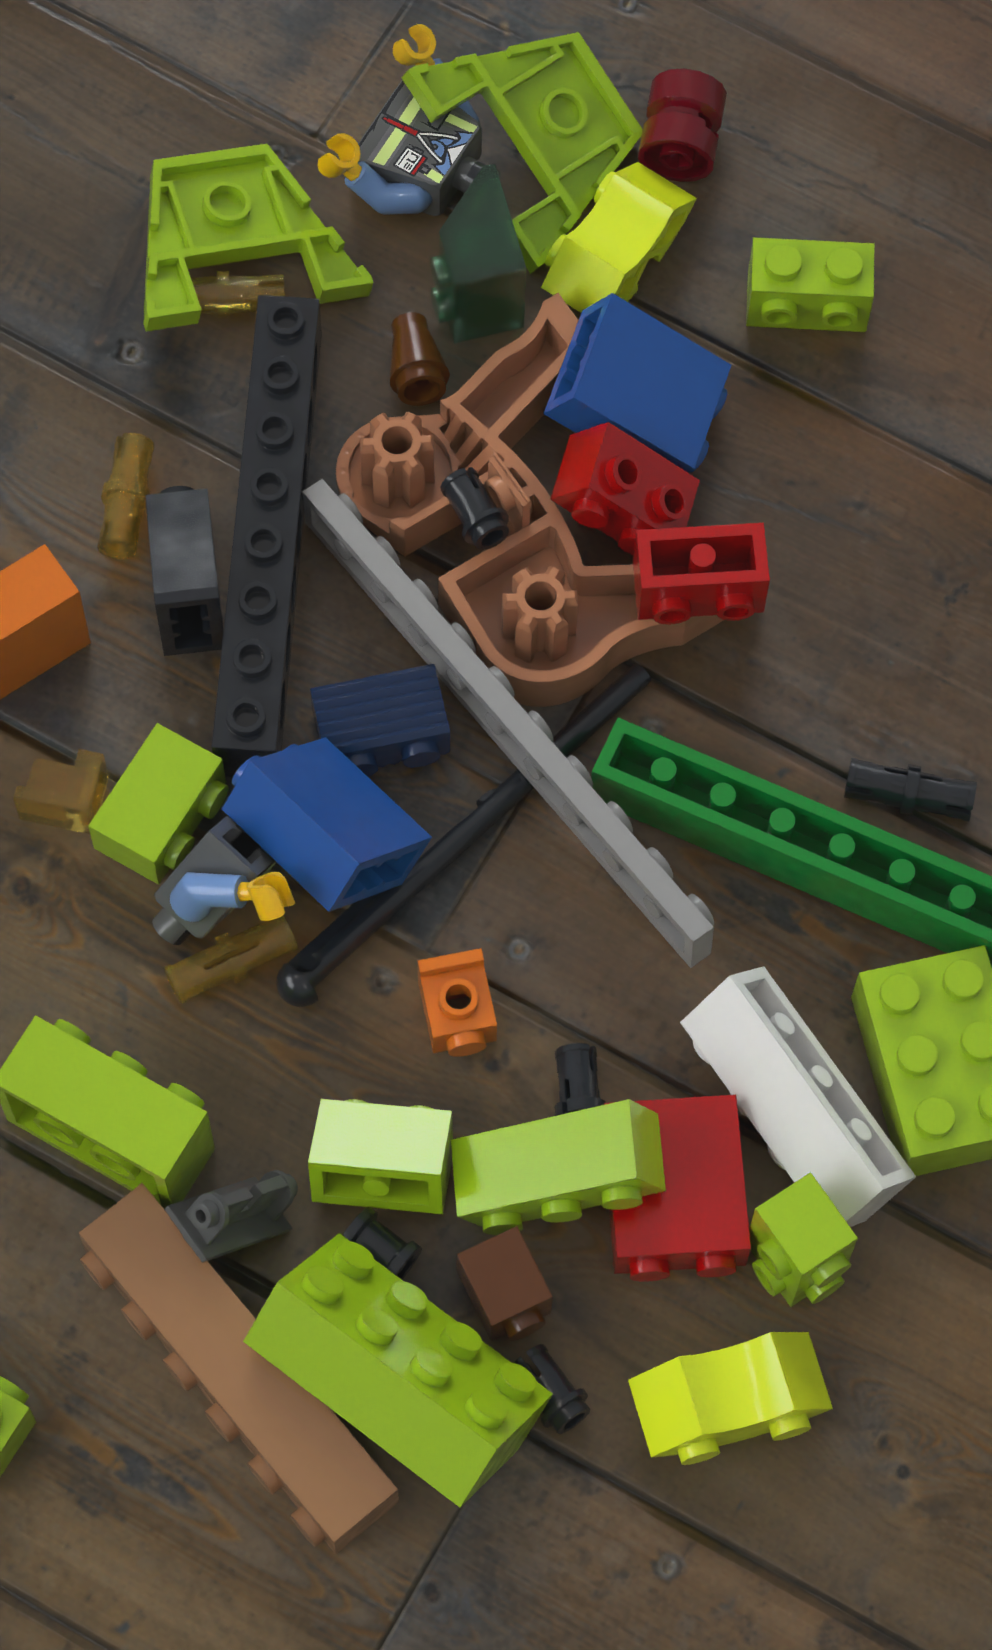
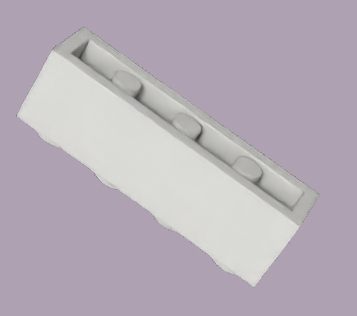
M764 966L729 975L680 1022L692 1038L697 1054L702 1060L712 1066L729 1090L730 1095L736 1094L738 1111L749 1118L767 1143L768 1152L774 1162L786 1170L794 1183L811 1172L850 1227L865 1222L916 1178V1175Z

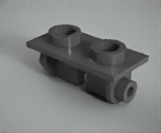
M273 1170L264 1174L259 1181L256 1177H252L168 1205L165 1211L182 1233L185 1241L203 1263L289 1232L292 1227L283 1213L292 1204L294 1197L297 1195L298 1186L296 1180L290 1174L280 1170Z

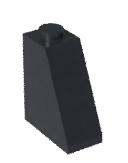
M173 486L162 490L159 494L145 495L154 601L164 656L222 650L224 626L208 489L194 490L188 486Z

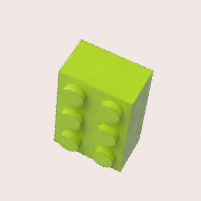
M985 945L859 972L851 999L892 1144L916 1176L991 1160L992 967Z
M35 1015L0 1069V1104L6 1119L131 1191L143 1183L164 1210L168 1205L183 1201L215 1150L208 1113L202 1109L205 1105L204 1101L195 1093L179 1084L171 1083L166 1089L145 1077L148 1073L147 1069L138 1061L122 1052L114 1051L109 1057L89 1045L91 1042L90 1037L75 1025L62 1019H57L55 1024L52 1025Z

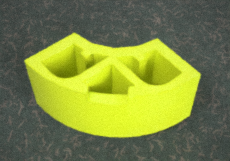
M639 162L617 172L611 171L603 179L595 193L594 202L596 204L591 212L576 229L568 235H561L549 250L545 265L550 267L541 288L552 295L559 293L566 304L580 313L611 293L628 302L638 291L637 283L649 259L653 258L660 262L683 226L697 198Z
M769 1332L747 1342L724 1349L696 1355L678 1356L628 1379L650 1456L679 1455L681 1465H690L711 1459L720 1454L719 1446L769 1432L774 1441L798 1436L811 1429L809 1418L833 1409L809 1332Z

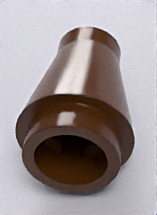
M416 312L401 314L391 324L393 342L390 387L405 404L412 406L428 405L439 400L445 394L450 372L428 329L426 317Z

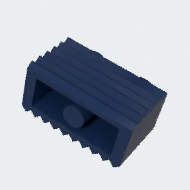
M434 664L310 688L311 706L318 739L326 737L368 777L378 771V767H384L388 764L396 765L401 761L406 767L411 768L427 766L439 760L440 754L445 755L450 752V728Z

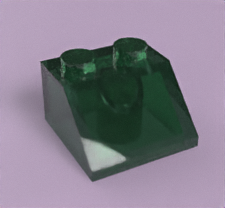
M495 163L481 168L439 231V256L430 258L435 287L431 288V299L438 323L448 322L454 343L524 328L526 265Z

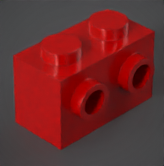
M606 422L569 436L550 500L571 512L572 518L579 524L597 528L618 541V546L623 551L634 555L636 530L687 527L700 480L613 424Z
M764 522L636 530L633 571L638 620L654 619L657 623L671 625L685 622L691 617L717 615L723 620L736 621L749 618L754 613L764 612L770 583Z

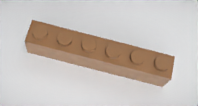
M143 1183L79 1232L82 1244L87 1252L79 1259L83 1267L102 1290L107 1289L113 1284L122 1294L128 1304L121 1308V1312L130 1325L145 1341L155 1334L170 1353L162 1360L166 1368L185 1391L188 1392L197 1385L212 1404L204 1411L208 1419L227 1442L230 1443L239 1436L255 1456L247 1462L250 1470L271 1495L280 1488L286 1493L298 1508L290 1514L291 1519L314 1547L325 1541L335 1554L339 1553L399 1503L397 1487L336 1414L243 1342L256 1320L255 1317L208 1261L201 1262L167 1212Z

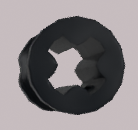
M371 1207L365 1208L349 1225L343 1236L352 1242L364 1246L371 1252L377 1262L403 1280L420 1256L422 1247L414 1241L406 1243L377 1221V1211Z

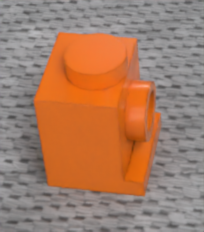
M482 948L417 960L418 984L433 1053L448 1051L450 1056H468L484 1050L487 1047L486 1043L497 1041V1022L485 972ZM469 997L471 1000L470 1004L463 1009H454L446 1002L447 1000Z

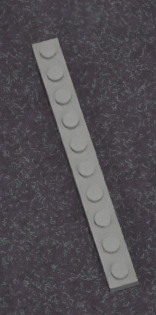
M323 479L302 491L305 523L423 660L428 665H435L436 674L686 964L692 968L709 956L712 949L714 919L705 903L695 894L685 895L672 880V869L663 855L654 847L646 850L632 834V824L622 808L613 801L605 803L592 788V778L585 766L573 755L566 758L555 746L552 732L544 719L533 710L527 713L514 699V690L503 672L496 666L488 669L475 654V645L467 631L457 622L450 625L438 612L436 599L427 585L418 578L411 581L400 568V560L391 544L382 536L374 538L363 526L361 513L350 497L344 493L337 496Z

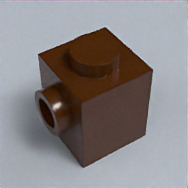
M518 1226L457 1254L456 1271L491 1341L506 1334L510 1341L519 1340L536 1332L546 1324L544 1316L551 1313L553 1296Z

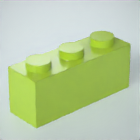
M630 1099L451 1140L457 1217L483 1227V1232L489 1235H499L516 1226L521 1231L523 1229L522 1222L539 1218L546 1222L555 1223L577 1220L582 1217V1209L600 1205L611 1210L634 1208L643 1203L642 1196L666 1191L658 1113Z

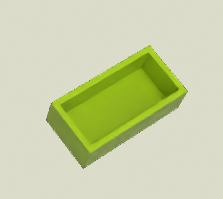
M340 1233L276 1283L243 1341L459 1508L518 1451L553 1393L536 1381L529 1370L519 1364L510 1362L482 1341L480 1335L473 1328L464 1323L457 1322L429 1301L420 1288L401 1280L377 1262L368 1249L348 1240Z

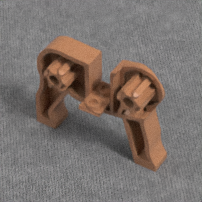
M559 293L543 301L534 322L519 338L497 350L457 392L440 400V414L415 415L406 412L402 417H387L385 413H381L373 418L370 423L356 430L347 439L339 453L336 464V483L339 495L344 493L350 497L361 513L363 526L375 535L384 537L404 557L462 524L450 502L442 494L440 486L447 476L461 468H465L467 471L469 467H473L477 471L480 481L495 506L506 510L509 516L507 524L509 534L497 546L481 552L439 577L438 604L450 624L457 622L467 631L475 645V654L489 669L492 666H496L503 672L514 690V699L519 704L535 707L554 706L574 700L594 688L619 664L646 652L682 646L724 621L717 615L691 617L685 622L671 625L657 623L654 619L638 620L633 564L584 566L574 538L556 504L550 500V495L533 472L511 450L544 415L578 323L577 317Z

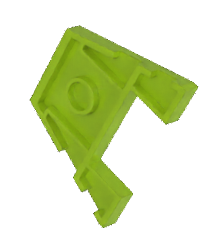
M579 32L509 46L507 50L477 56L474 53L455 57L451 62L431 66L428 63L416 65L407 70L401 77L431 123L477 94H481L547 193V198L518 215L501 228L530 273L538 270L545 263L548 252L555 241L561 235L570 231L582 215L581 213L595 196L599 185L606 175L617 169L642 136V127Z
M268 144L153 160L150 174L143 321L146 332L197 324L199 322L202 309L188 269L298 252L302 256L317 299H320V304L367 297L370 295L374 282L363 265L357 268L343 250L345 242L333 226L325 227L309 207L311 198Z

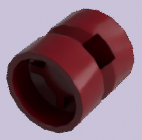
M685 68L669 69L659 73L652 80L646 114L648 120L643 126L638 153L640 163L667 180L690 182L706 178L714 168L719 134L716 132L721 128L727 91L723 84L713 76L697 70Z

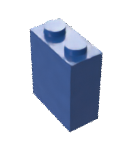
M611 293L582 310L544 415L575 433L609 422L681 469L691 473L701 465L708 452L709 442L706 440V436L712 419L721 411L726 401L727 389L724 388L732 365L614 293Z
M326 737L299 746L292 744L283 751L263 757L256 755L249 758L234 774L232 784L235 787L222 807V810L328 912L402 885L432 839V836Z

